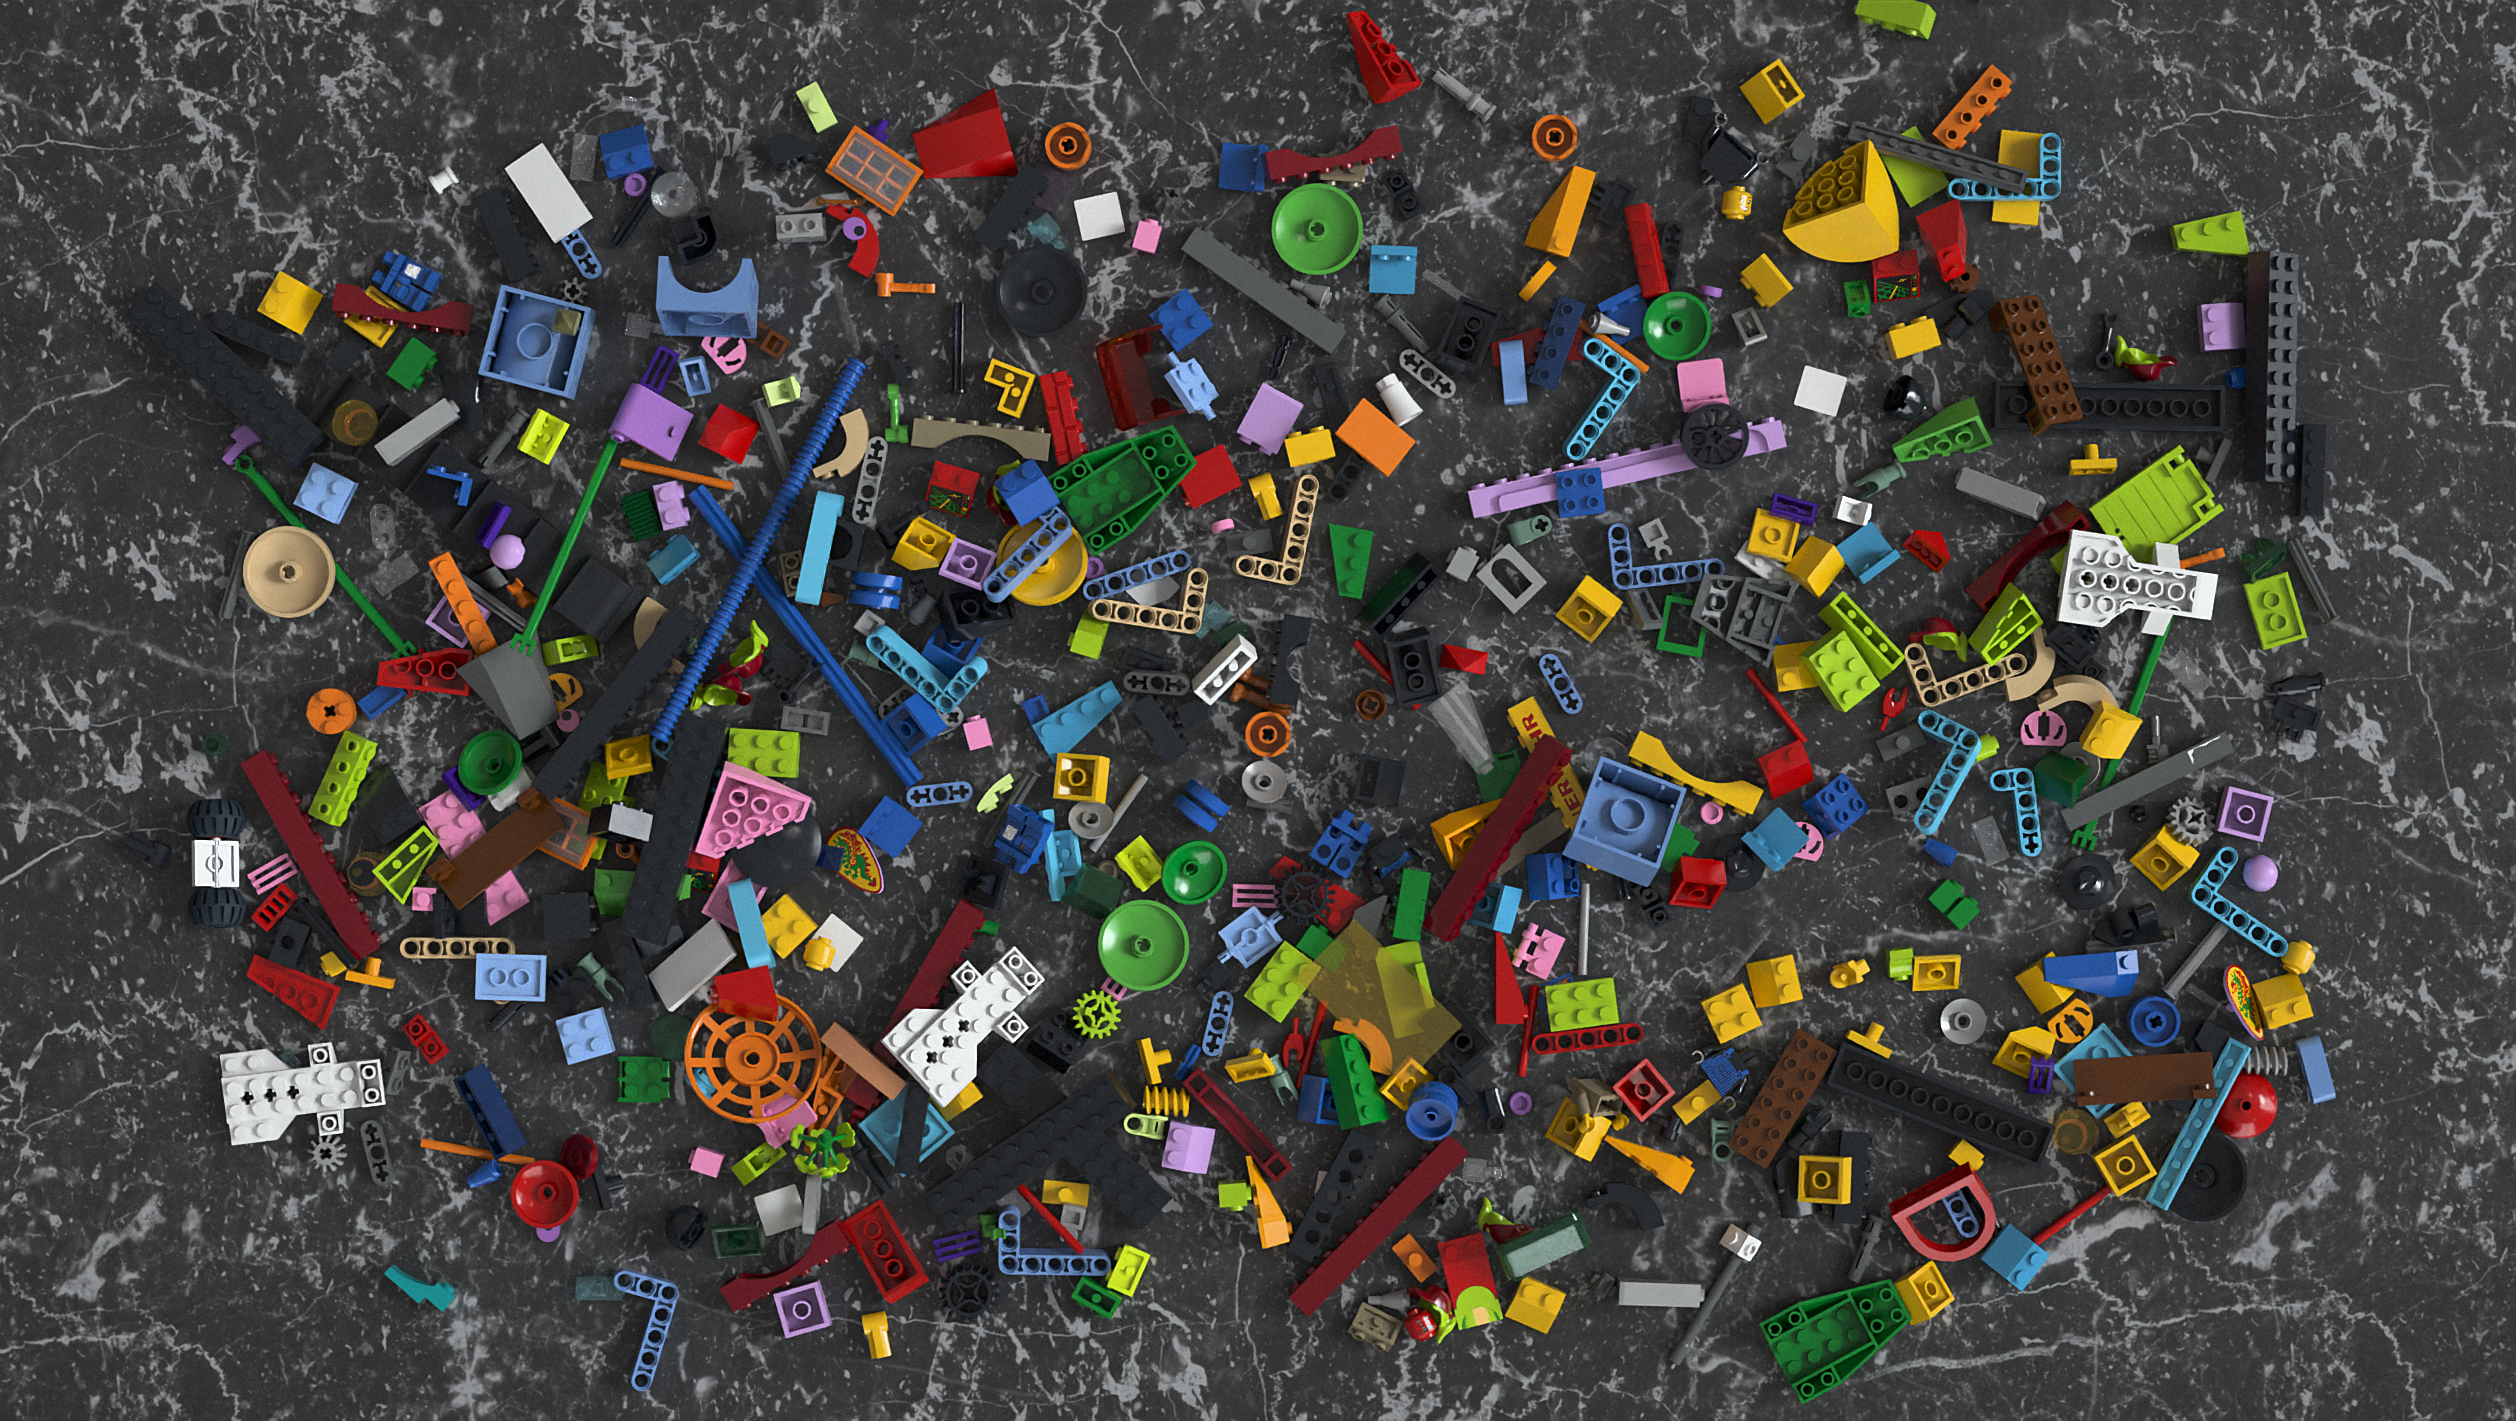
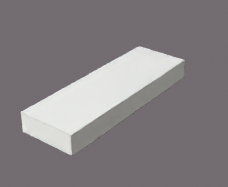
M1748 540L1745 541L1734 557L1735 560L1762 579L1795 581L1783 571L1786 566L1780 562L1745 552ZM1798 582L1796 584L1795 590L1800 585Z

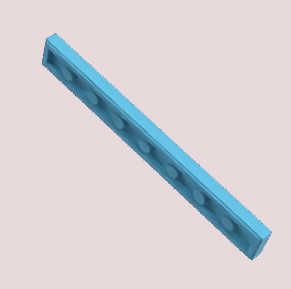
M2231 1037L2229 1038L2213 1068L2214 1088H2216L2217 1098L2197 1099L2145 1200L2167 1211L2252 1048Z

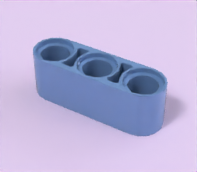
M1522 340L1499 342L1504 405L1527 403Z
M2319 1035L2296 1040L2295 1046L2312 1104L2335 1099V1089Z
M1959 1189L1941 1199L1956 1230L1965 1237L1974 1236L1978 1232L1979 1225L1961 1190ZM1954 1200H1960L1962 1202L1961 1209L1956 1212L1952 1211L1951 1203ZM1966 1220H1971L1973 1224L1972 1229L1964 1232L1961 1228L1962 1223Z

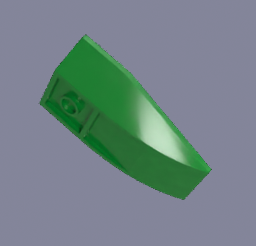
M1170 425L1084 454L1046 479L1057 498H1060L1083 535L1082 539L1095 557L1134 532L1198 463L1174 425Z
M1886 1279L1800 1301L1759 1323V1326L1788 1383L1803 1405L1842 1384L1909 1323L1912 1318L1891 1279Z

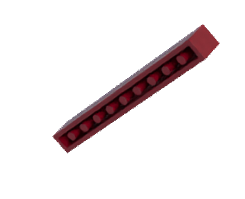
M1543 734L1422 924L1423 927L1447 942H1452L1460 935V928L1473 914L1472 909L1484 897L1485 889L1496 878L1497 870L1501 864L1509 858V851L1521 839L1522 831L1533 820L1537 807L1543 804L1547 797L1546 793L1558 781L1560 771L1570 762L1571 754L1573 753L1571 748L1555 737Z
M263 750L240 763L345 946L359 961L382 948L380 944L382 938L377 930L373 931L369 925L371 920L366 911L360 910L357 904L359 899L353 890L349 891L345 884L348 882L345 874L341 870L338 872L334 865L336 863L334 855L330 850L327 852L324 848L323 843H325L323 836L319 831L315 832L311 825L314 823L313 819L307 811L304 812L300 806L302 801L296 791H291L288 785L291 782L284 771L280 772L277 766L279 761L273 752L269 753L268 750Z
M963 898L959 901L871 1051L888 1064L892 1070L895 1066L900 1068L901 1063L880 1040L912 1009L935 1008L940 1000V997L937 996L941 988L944 990L947 988L951 981V977L948 975L952 969H958L963 960L960 957L964 949L969 950L975 940L971 937L975 929L980 931L986 921L983 917L985 911ZM858 1073L845 1097L869 1110L872 1105L877 1107L883 1095Z
M1450 1134L1441 1140H1435L1433 1143L1435 1147L1430 1152L1426 1150L1417 1159L1419 1163L1413 1169L1410 1166L1401 1175L1403 1180L1398 1185L1393 1183L1385 1191L1387 1196L1382 1201L1377 1199L1369 1207L1371 1212L1366 1217L1360 1216L1353 1224L1355 1228L1349 1234L1345 1232L1337 1240L1339 1245L1334 1250L1329 1248L1321 1256L1323 1261L1318 1266L1313 1264L1305 1272L1307 1277L1301 1283L1297 1280L1289 1288L1291 1292L1288 1295L1289 1299L1308 1317L1468 1156V1151Z

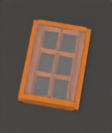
M856 125L825 170V172L893 217L924 172Z
M547 797L566 826L538 849L580 870H584L599 839L587 835L591 813L563 799L557 798L551 801Z

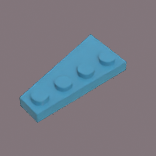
M1109 680L1032 724L1053 764L1057 763V753H1068L1122 701V698L1113 682Z

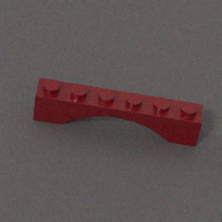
M1397 125L1370 131L1355 148L1336 157H1308L1285 148L1263 153L1261 158L1266 181L1273 180L1274 184L1287 182V177L1295 176L1297 180L1309 177V172L1317 171L1318 175L1330 173L1331 168L1339 166L1340 170L1353 168L1352 163L1361 162L1363 166L1375 163V158L1383 157V161L1396 159V154L1403 151Z
M336 283L332 313L341 319H350V316L359 317V321L366 323L378 320L382 321V325L395 327L397 323L405 325V328L410 330H418L419 327L428 328L430 333L441 334L442 331L451 332V336L464 338V334H470L474 305L450 301L441 307L429 311L416 313L401 312L377 303L366 295L359 286Z
M2066 499L1978 579L1972 582L1964 590L1972 603L1986 615L2008 583H2012L2019 572L2032 559L2051 547L2069 542L2071 529L2085 531L2091 525L2083 513Z
M1200 1066L1182 1081V1084L1233 1135L1275 1183L1280 1181L1293 1168V1165Z
M838 1216L818 1228L810 1248L791 1265L769 1273L753 1274L741 1272L724 1282L720 1287V1291L733 1312L739 1309L744 1311L754 1304L752 1301L759 1297L761 1300L767 1298L773 1293L771 1290L778 1286L780 1289L786 1287L792 1282L791 1279L797 1275L799 1278L807 1275L811 1271L810 1268L816 1264L819 1267L830 1261L829 1257L835 1253L838 1256L850 1249L849 1245L853 1239Z

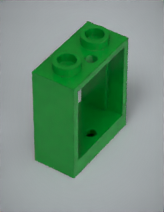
M1671 592V596L1665 595L1661 614L1664 624L1658 630L1655 649L1701 658L1707 628L1702 625L1700 626L1697 647L1664 641L1671 602L1693 606L1696 596L1693 597V600L1685 599V594Z

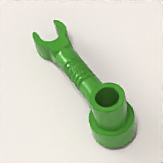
M888 384L891 428L885 429L886 442L899 441L900 444L910 443L909 425H900L899 384Z
M982 1212L978 1214L979 1224L982 1225L983 1237H991V1240H995V1238L1006 1239L1005 1229L995 1226L997 1222L996 1212Z

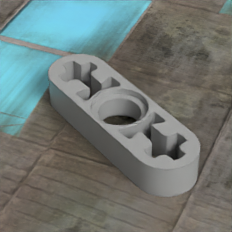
M1412 349L1401 353L1399 357L1400 366L1439 398L1448 399L1454 395L1456 390L1454 382ZM1413 354L1415 356L1413 360L1418 365L1420 360L1425 363L1419 367L1417 374L1412 371L1416 368L1412 364L1406 366L1404 364L1405 358L1403 357L1405 355L1410 356ZM1431 368L1434 372L1433 379L1430 381L1423 380L1421 377L1422 369ZM1440 375L1442 379L1439 382L1444 385L1449 383L1451 393L1445 392L1441 394L1440 386L1436 384L1435 388H1433L1430 384L1434 383L1437 376Z

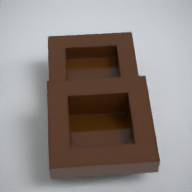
M758 320L756 338H744L777 360L780 359L790 343L789 339Z
M821 592L820 600L822 607L846 601L843 595Z

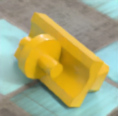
M1864 959L1857 962L1851 960L1833 966L1834 970L1830 974V982L1836 988L1858 984L1863 981L1862 975L1869 972L1870 969Z
M2130 1102L2104 1118L2103 1121L2114 1138L2117 1139L2150 1118V1115L2141 1102Z

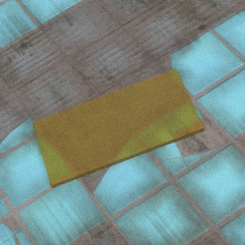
M1355 919L1297 977L1403 1084L1408 1083L1409 1079L1462 1026Z

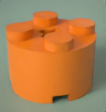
M1551 114L1542 117L1535 124L1530 139L1535 154L1544 161L1554 163L1560 162L1571 155L1576 147L1578 136L1577 129L1569 118ZM1550 133H1551L1552 135L1558 134V135H1559V138H1558V142H1559V143H1556L1555 141L1551 143V142L1549 141V139H1550V135H1549V134H1550Z
M1066 122L1055 126L1049 131L1045 140V150L1050 162L1061 170H1078L1088 161L1091 155L1092 146L1089 135L1084 128L1075 123ZM1071 141L1074 149H1069L1068 152H1065V148L1062 145L1068 144Z
M328 688L318 691L311 697L307 706L306 716L310 724L317 731L324 734H339L348 730L354 724L357 711L354 699L350 694L341 689ZM335 707L334 712L336 715L329 716L328 708Z
M1261 712L1255 715L1247 724L1245 739L1247 745L1255 754L1262 757H1274L1281 754L1288 747L1291 739V730L1288 722L1281 715L1273 712ZM1263 729L1274 730L1272 734L1274 738L1271 741L1268 738L1265 740L1262 738L1264 735Z

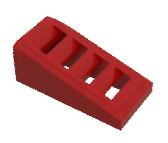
M282 882L253 913L251 919L265 931L270 932L300 896ZM281 891L291 899L289 902L279 895ZM275 898L284 905L283 909L273 902ZM267 907H272L278 914L275 916ZM262 913H264V914H265L267 917H269L272 921H271L270 923H268V922H267L264 918H262L260 915H261Z

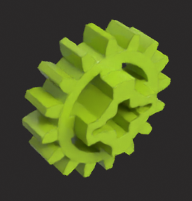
M1091 990L1089 996L1086 993L1081 995L1083 1000H1075L1078 1007L1071 1008V1011L1076 1013V1016L1071 1017V1020L1077 1021L1074 1029L1081 1028V1036L1088 1033V1039L1091 1040L1096 1035L1097 1040H1100L1103 1034L1106 1037L1111 1035L1109 1029L1112 1031L1117 1030L1114 1023L1121 1021L1120 1018L1116 1017V1014L1120 1013L1121 1010L1115 1009L1114 1006L1118 1002L1110 1001L1111 994L1104 997L1103 990L1099 991L1097 995L1095 990ZM1094 1000L1090 1008L1084 1007L1088 1001ZM1104 1005H1106V1006L1108 1007L1109 1012H1107V1010H1106V1008L1104 1007ZM1097 1010V1014L1100 1015V1018L1095 1020V1016L1092 1015V1012ZM1082 1017L1085 1018V1020H1086V1022L1088 1023V1025H1086V1024L1084 1023ZM1100 1023H1108L1105 1028L1098 1030Z

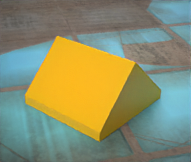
M1810 535L1783 571L1819 599L1846 563L1833 544Z
M2050 951L2049 953H2047V954H2046L2045 956H2043L2042 958L2056 957V956H2055V954H2054L2052 951ZM2042 958L2014 977L2041 1015L2062 1004L2077 990L2044 981Z
M1956 953L1913 955L1912 991L1958 989L1960 955Z
M1408 1054L1394 1069L1391 1076H1388L1378 1088L1381 1093L1405 1112L1408 1108V1101L1412 1090L1417 1085L1433 1081L1435 1077Z

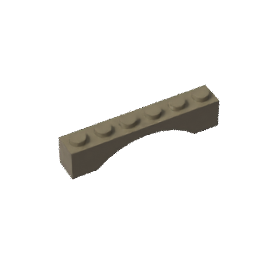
M921 414L920 418H914L911 446L936 449L956 438L984 436L1008 444L1026 460L1033 458L1035 461H1049L1051 434L1047 433V429L1033 428V432L1024 431V426L1011 425L1010 429L1001 428L1002 424L988 422V426H979V421L965 420V424L956 423L955 418L943 417L942 421L933 420L934 416Z

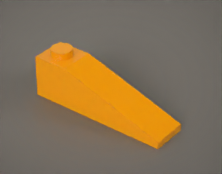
M1578 166L1572 168L1531 223L1524 246L1560 258H1569L1596 172Z
M1503 798L1450 813L1431 823L1435 842L1452 871L1459 868Z
M1606 1134L1603 1138L1680 1194L1684 1191L1695 1171L1691 1167L1693 1162L1683 1155L1678 1158L1674 1154Z
M1246 1154L1262 1248H1269L1289 1242V1236L1293 1235L1291 1222H1286L1285 1215L1252 1156Z

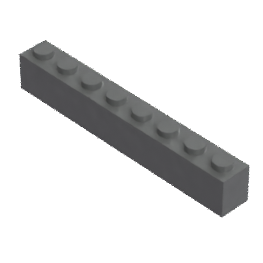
M1203 226L1202 229L1196 227L1181 248L1182 252L1329 355L1334 352L1347 333L1344 330L1345 325L1335 318L1331 321L1325 317L1326 311L1317 305L1314 308L1308 305L1306 297L1298 292L1294 295L1288 291L1289 286L1280 279H1277L1275 282L1268 277L1271 274L1261 266L1255 268L1250 264L1252 260L1243 253L1235 254L1231 251L1233 246L1223 239L1220 242L1213 238L1214 233Z

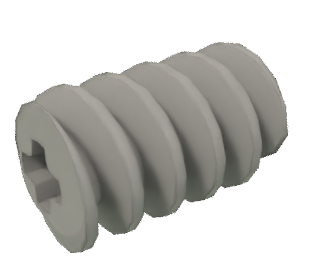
M2251 1046L2252 1049L2242 1068L2245 1067L2247 1074H2250L2251 1069L2254 1068L2256 1075H2259L2261 1068H2263L2265 1075H2268L2270 1069H2273L2274 1075L2277 1076L2279 1069H2282L2283 1076H2286L2288 1059L2284 1047H2279L2276 1051V1048L2271 1046L2267 1051L2265 1046H2261L2258 1051L2256 1046Z

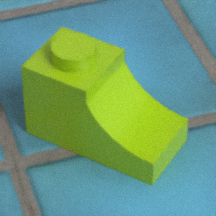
M589 634L542 644L546 666L599 655L596 640Z
M1905 946L1884 949L1888 977H1894V981L1907 980L1908 975H1913L1912 948Z
M765 1141L732 1166L731 1169L745 1186L787 1153L781 1146L774 1149L772 1145Z

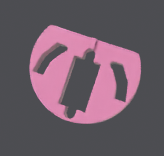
M705 337L701 346L725 374L734 373L741 368L747 355L746 345L742 338L738 341L739 345L726 357L722 355L717 357L720 353L718 349L731 338L716 337L712 348L710 346L712 337ZM741 359V362L736 365L728 366L726 362Z
M2039 710L2031 713L2024 719L2020 727L2022 745L2062 747L2067 736L2064 721L2056 713L2048 710L2045 711V717H2048V736L2043 741L2041 736H2038V717L2042 716V712ZM2024 725H2027L2028 732L2033 739L2029 738L2026 734ZM2059 726H2063L2058 739H2053L2059 730Z
M1796 822L1800 828H1802L1803 824H1806V829H1809L1808 837L1810 840L1806 843L1805 849H1801V852H1797L1794 857L1817 861L1823 851V839L1820 832L1811 824ZM1817 841H1821L1818 850L1813 854L1808 853Z

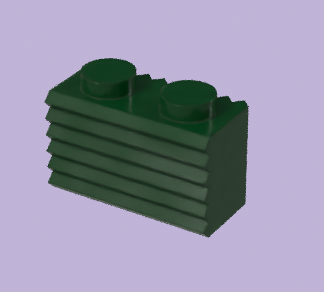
M648 489L621 498L623 504H620L619 507L623 517H628L630 525L627 528L632 539L636 538L637 542H641L664 533Z

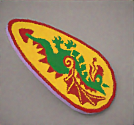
M850 827L838 828L831 833L825 846V855L829 865L855 887L869 893H881L884 888L881 868L865 837L859 834L857 829Z
M2230 965L2226 967L2223 977L2224 989L2230 1001L2226 1009L2229 1012L2235 1011L2250 1035L2257 1041H2261L2264 1037L2262 1020L2249 980L2239 966Z

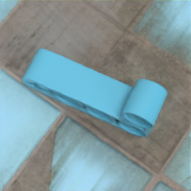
M2012 768L1991 772L1987 778L1988 786L1995 791L2011 790L2019 851L2025 856L2033 857L2038 855L2042 849L2032 772L2027 768ZM2021 771L2027 775V780L2022 785L2016 780L2017 774ZM1998 774L2004 777V784L2001 787H1996L1993 782L1994 777ZM2023 794L2028 795L2030 798V803L2026 807H2022L2019 804V798ZM2025 817H2030L2033 822L2032 827L2028 830L2022 827V820ZM2023 833H2034V836H2030V842L2035 843V847L2031 849V852L2029 849H2025V845L2029 844L2028 837H2023Z
M750 878L727 884L749 968L752 969L768 965V969L776 967L772 949L768 945L752 881Z

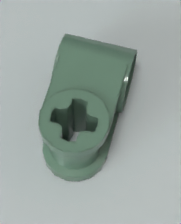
M1537 515L1507 525L1514 547L1548 534L1552 527L1550 519L1545 515ZM1538 519L1548 523L1543 532L1535 528V525L1538 524Z
M1730 1118V1120L1710 1119L1711 1155L1717 1161L1725 1162L1732 1157L1733 1149L1728 1146V1142L1734 1134V1118ZM1718 1127H1727V1129H1717V1128H1718ZM1719 1145H1725L1728 1149L1727 1155L1723 1158H1719L1716 1155V1148Z

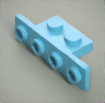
M1054 810L1039 811V814L1055 823L1043 849L1046 859L1045 870L1048 873L1049 879L1048 891L1052 901L1064 900L1067 898L1064 877L1083 874L1078 835L1071 829L1057 831Z

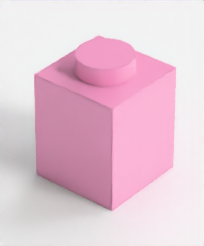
M1145 218V222L1139 221L1132 248L1155 255L1162 227L1158 226L1159 222Z
M980 715L967 718L968 723L963 724L970 751L993 745L986 718L981 719Z
M413 887L412 910L433 911L432 894L440 891V887Z
M698 1146L696 1150L692 1149L688 1163H691V1170L716 1178L719 1175L725 1154Z

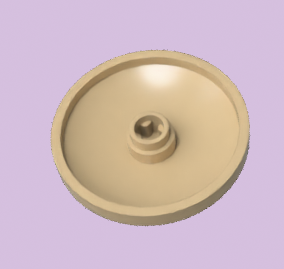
M282 526L266 531L252 543L244 559L243 578L248 594L261 609L275 616L293 618L313 612L326 601L335 581V563L328 546L315 533L297 526Z

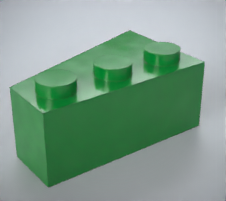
M1328 524L1338 596L1361 600L1374 531Z
M1403 868V872H1398L1396 885L1400 886L1399 895L1394 894L1392 908H1396L1395 917H1390L1388 930L1392 931V937L1420 942L1431 872Z

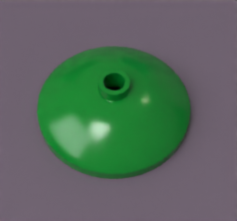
M1669 292L1656 298L1645 312L1643 318L1644 338L1648 346L1663 358L1669 360L1691 358L1704 348L1710 337V314L1706 306L1697 297L1689 293ZM1677 321L1678 328L1672 329L1671 323Z
M488 730L476 735L467 743L459 758L458 772L462 783L470 791L479 795H491L502 791L513 782L520 770L522 763L521 747L512 735L502 730Z
M1190 840L1175 847L1166 857L1161 869L1162 886L1165 892L1176 902L1187 905L1204 902L1214 896L1223 885L1227 873L1226 859L1221 850L1209 841Z

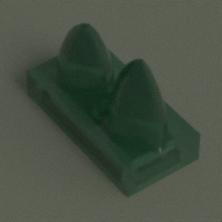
M2256 537V548L2261 556L2241 555V564L2246 572V579L2252 585L2287 557L2286 546L2281 541L2276 544L2271 540Z

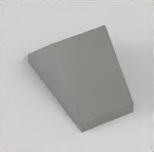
M1753 307L1731 314L1743 348L1767 339V334Z

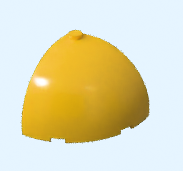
M1870 139L1844 150L1842 157L1834 162L1829 160L1819 168L1796 194V203L1792 209H1788L1782 231L1791 242L1803 251L1825 260L1862 262L1892 254L1899 249L1900 227L1895 195L1885 166Z

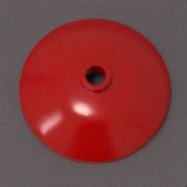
M2242 1070L2214 1120V1124L2223 1133L2234 1138H2252L2263 1133L2271 1125L2277 1112V1097L2272 1085L2260 1074L2256 1075L2253 1071L2247 1074L2246 1070ZM2248 1101L2249 1108L2244 1110L2242 1103Z
M538 1160L531 1162L516 1174L512 1182L511 1202L513 1208L524 1222L533 1227L548 1229L563 1224L572 1216L578 1204L579 1190L574 1176L566 1167L555 1161ZM546 1188H550V1189H551V1191H552V1195H551V1196H549V1195L546 1194V1192H545Z

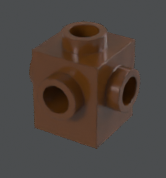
M1970 261L1966 263L1967 281L1962 280L1961 275L1946 281L1951 291L1954 290L1956 294L1963 291L1965 295L1977 289L1975 284L1980 282L1978 277L1981 274L1975 264L1971 265Z

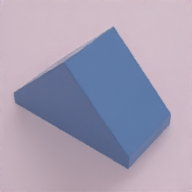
M697 356L679 360L689 397L710 393L711 387L705 358Z

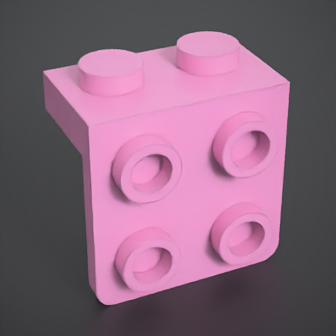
M1720 358L1678 363L1677 374L1681 408L1684 412L1689 413L1694 407L1710 401L1729 404V397L1726 394L1723 362Z
M786 1093L776 1101L762 1105L763 1117L782 1112L797 1100ZM805 1101L795 1111L783 1118L756 1125L765 1134L766 1141L776 1149L790 1140V1132L796 1127L797 1123L804 1125L805 1129L817 1120V1115L808 1102ZM752 1109L751 1111H749V1113L751 1114V1116H752V1118H753V1109Z

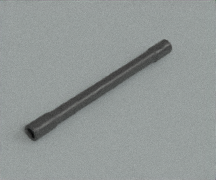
M1750 1222L1745 1232L1757 1239L1762 1228ZM1733 1252L1682 1338L1670 1353L1668 1359L1675 1364H1681L1690 1349L1691 1343L1743 1260L1741 1256Z

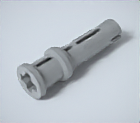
M1442 68L1432 78L1433 81L1466 105V110L1473 111L1481 117L1483 123L1487 122L1497 108L1495 105L1491 106L1483 100L1481 94H1474Z

